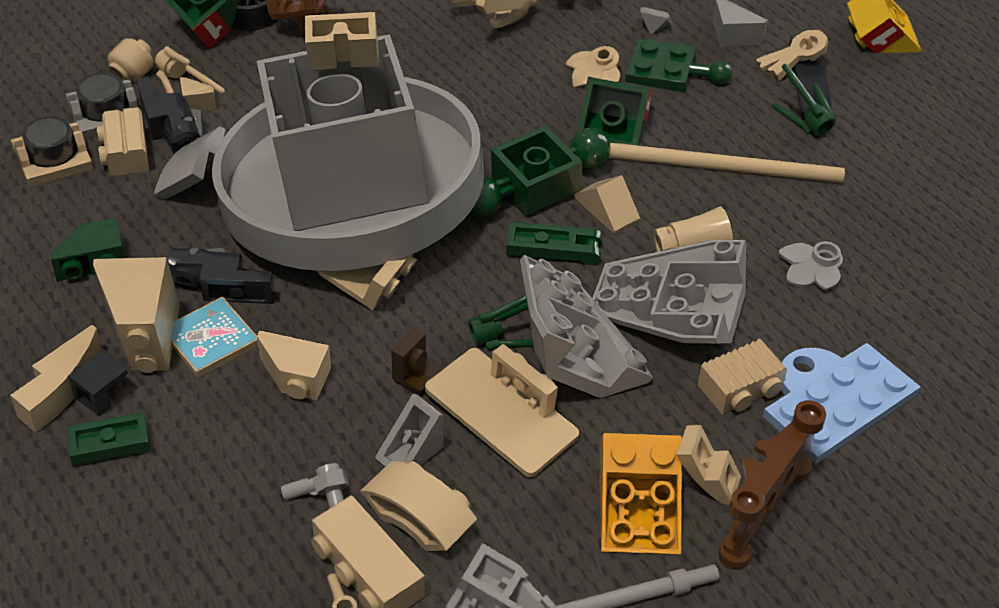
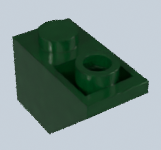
M116 218L81 224L50 254L57 282L73 281L81 277L95 275L94 259L125 258Z

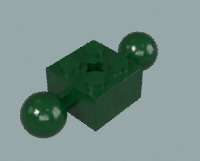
M545 125L492 148V179L484 177L479 198L468 215L478 219L488 218L498 211L502 198L509 196L528 216L582 190V168H598L609 158L611 145L608 137L599 129L584 128L573 136L570 148H568Z

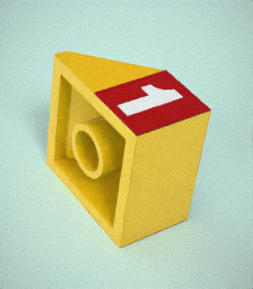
M850 0L847 2L851 13L848 18L857 30L855 37L863 48L868 46L874 53L922 51L908 15L893 0Z

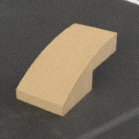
M701 425L686 426L677 452L679 460L691 477L708 494L720 503L730 505L732 494L738 488L741 475L729 451H714Z

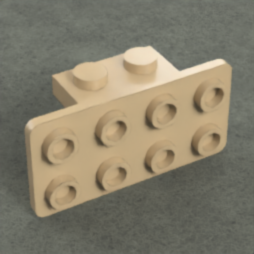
M504 344L493 351L492 359L481 350L471 348L426 383L425 391L431 398L527 477L537 475L578 439V428L555 411L558 387L551 378L539 373L527 363L521 354L514 353Z

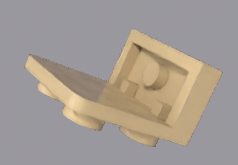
M413 254L398 260L387 261L384 264L372 267L317 272L320 276L373 310L384 296L388 299L400 282L397 280L401 274L406 277L417 259L412 257Z

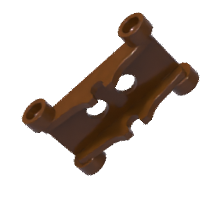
M805 400L798 403L792 422L777 436L758 440L754 446V451L763 455L766 458L765 461L758 462L748 456L744 459L742 468L745 473V481L742 487L737 488L733 492L729 505L730 513L735 520L727 537L722 541L718 553L720 562L726 568L740 570L749 564L752 554L750 543L792 482H803L809 477L812 468L809 453L814 435L823 429L827 416L825 408L818 402Z

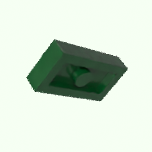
M144 412L67 426L69 455L72 465L150 451Z

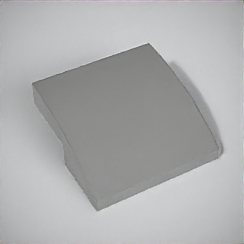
M220 126L177 151L165 165L157 182L154 195L161 199H168L202 181L206 164L214 160L218 146L223 142L225 129Z

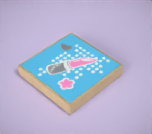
M223 297L174 322L171 338L172 347L197 378L258 347L257 335Z

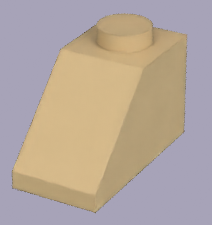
M259 331L257 340L260 359L280 391L295 399L309 398L317 400L331 369L329 345Z

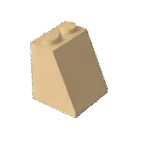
M167 257L94 259L93 266L131 370H139L146 373L168 371L173 348L171 343L174 322L178 319L180 304Z

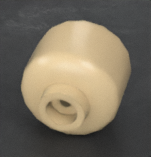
M123 39L108 55V71L120 77L122 81L130 80L132 83H137L136 79L143 78L154 65L153 57L151 56L152 49L143 40Z

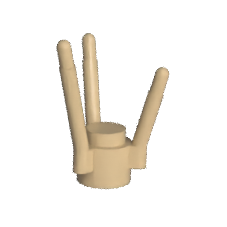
M165 47L157 54L155 64L159 70L156 76L162 81L167 93H174L168 78H179L185 71L201 82L213 86V89L219 93H225L224 88L191 67L189 59L176 53L170 47Z

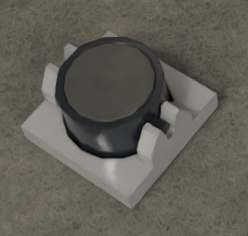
M94 73L86 76L77 84L76 92L66 94L74 122L78 123L84 139L98 136L97 126L103 125L102 114L105 111L119 110L123 112V109L138 107L131 81H122L120 77L111 73Z

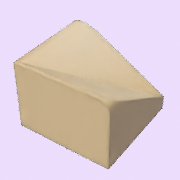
M180 78L182 95L187 100L190 108L200 111L217 109L213 86L188 78Z

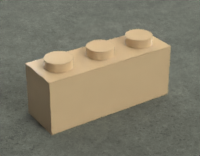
M352 495L312 520L314 537L311 539L314 550L323 560L328 557L334 563L335 572L346 587L353 585L359 592V600L364 608H409L425 597L424 574Z

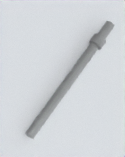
M715 564L690 571H685L682 568L667 572L664 578L557 605L554 608H616L668 593L677 596L690 592L691 587L719 580V572Z

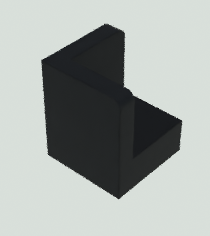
M102 350L68 377L74 398L96 415L101 416L111 408L106 390L124 378L128 372L126 366Z

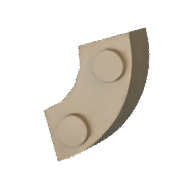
M391 461L361 490V493L380 519L403 529L426 551L448 550L477 520L476 516L469 509L470 504L465 495L458 490H451L443 482L413 461L409 463Z

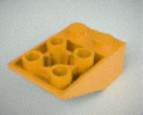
M603 433L600 440L599 465L601 552L681 554L682 463L677 456L682 436Z

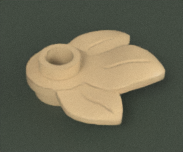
M602 46L593 51L578 52L572 55L566 62L567 67L574 69L572 83L575 88L586 86L588 76L615 82L620 80V72L617 68L619 54L612 47Z

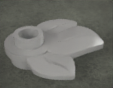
M819 242L814 247L805 243H794L781 248L778 252L783 259L791 264L786 275V281L790 285L808 287L816 283L820 288L828 290L835 287L840 281L839 268L842 265L843 257L840 248L832 242Z

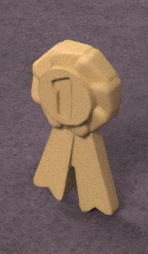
M820 30L804 31L793 38L790 47L756 60L762 72L768 70L771 77H777V80L780 81L786 75L782 69L783 64H787L792 69L799 60H816L820 55L826 53L828 39Z

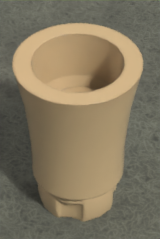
M721 206L692 218L669 223L668 226L660 227L653 231L654 245L657 252L709 240H733L729 218Z

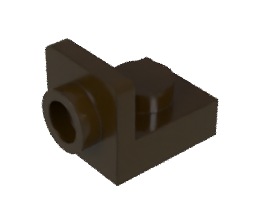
M415 328L391 350L392 379L420 395L426 392V383L442 371V367L427 359L426 334Z

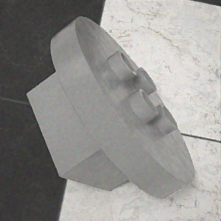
M390 34L378 37L379 66L351 68L350 61L337 62L336 69L310 70L307 51L258 60L257 65L265 102L243 116L224 136L223 142L218 146L214 156L212 179L223 220L233 237L252 253L268 261L298 269L315 271L354 270L377 266L387 261H394L409 256L428 247L451 232L469 214L479 198L484 181V163L480 132L473 114L458 98L435 85L404 77Z

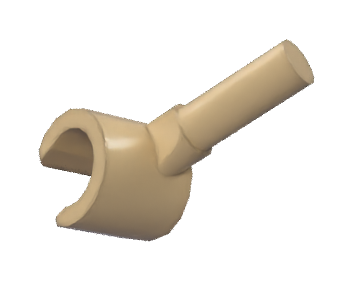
M332 573L328 575L327 579L334 596L332 608H357L355 599L343 593L337 574Z

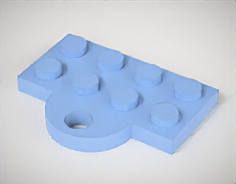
M868 343L844 358H840L838 355L820 348H802L790 353L783 360L782 364L787 368L782 388L785 396L765 408L763 417L781 432L792 422L798 403L812 400L821 404L825 408L827 416L823 429L814 435L809 453V458L817 464L918 395L921 387ZM798 363L806 364L812 371L801 372L793 365Z

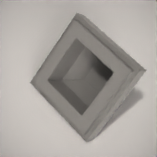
M646 7L640 10L650 34L662 30L672 23L667 12Z

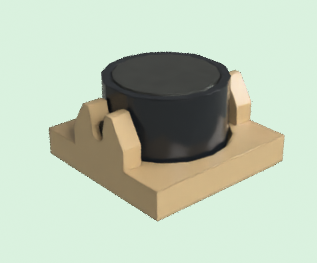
M41 117L31 121L24 127L22 137L11 139L29 187L93 169V164L87 152L83 134L79 129L78 123L69 124L68 121L60 117Z

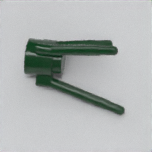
M783 64L782 69L809 106L804 112L805 122L775 102L771 106L801 127L807 135L814 133L816 136H822L828 133L836 124V115L830 109L819 85L814 83L812 87L820 105L814 102L787 64Z
M526 295L490 312L468 319L470 334L475 345L485 344L487 351L497 349L502 344L508 348L534 347L533 339L498 340L497 338L503 335L501 320L528 309Z

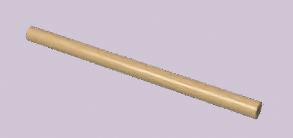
M610 143L611 152L608 158L843 184L845 168L617 143Z

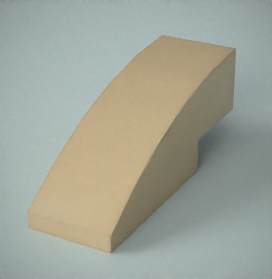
M93 325L89 326L32 365L36 378L10 395L17 417L35 433L56 418L74 399L68 376L102 351L96 327Z

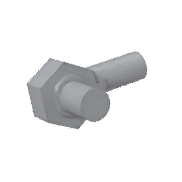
M338 463L323 465L316 469L317 476L312 479L305 478L281 486L283 497L287 501L311 493L313 496L326 495L329 507L332 508L344 500L342 490L349 487L346 472L339 468Z

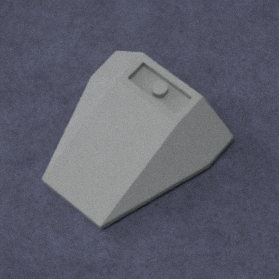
M728 239L709 240L605 263L592 299L612 323L681 343H732L746 294L745 240Z
M526 255L520 259L534 351L547 377L599 398L650 382L653 376L645 365L647 362L646 358L632 347L584 290L578 277L569 271L561 272L554 269L550 263L543 259L537 261Z

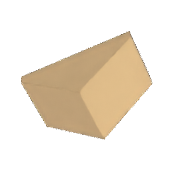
M622 175L598 181L573 195L577 201L614 234L640 221V216Z

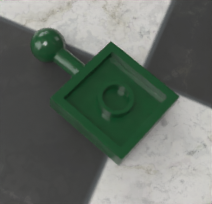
M638 39L626 71L625 82L685 92L690 75L709 77L714 84L724 85L732 77V68L725 61H716L712 65L694 63L696 46L683 43L660 42L653 39Z

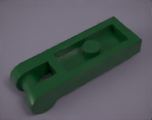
M509 222L506 255H526L528 257L581 261L584 265L597 266L601 262L602 253L599 248L602 246L603 235L599 230L590 228Z

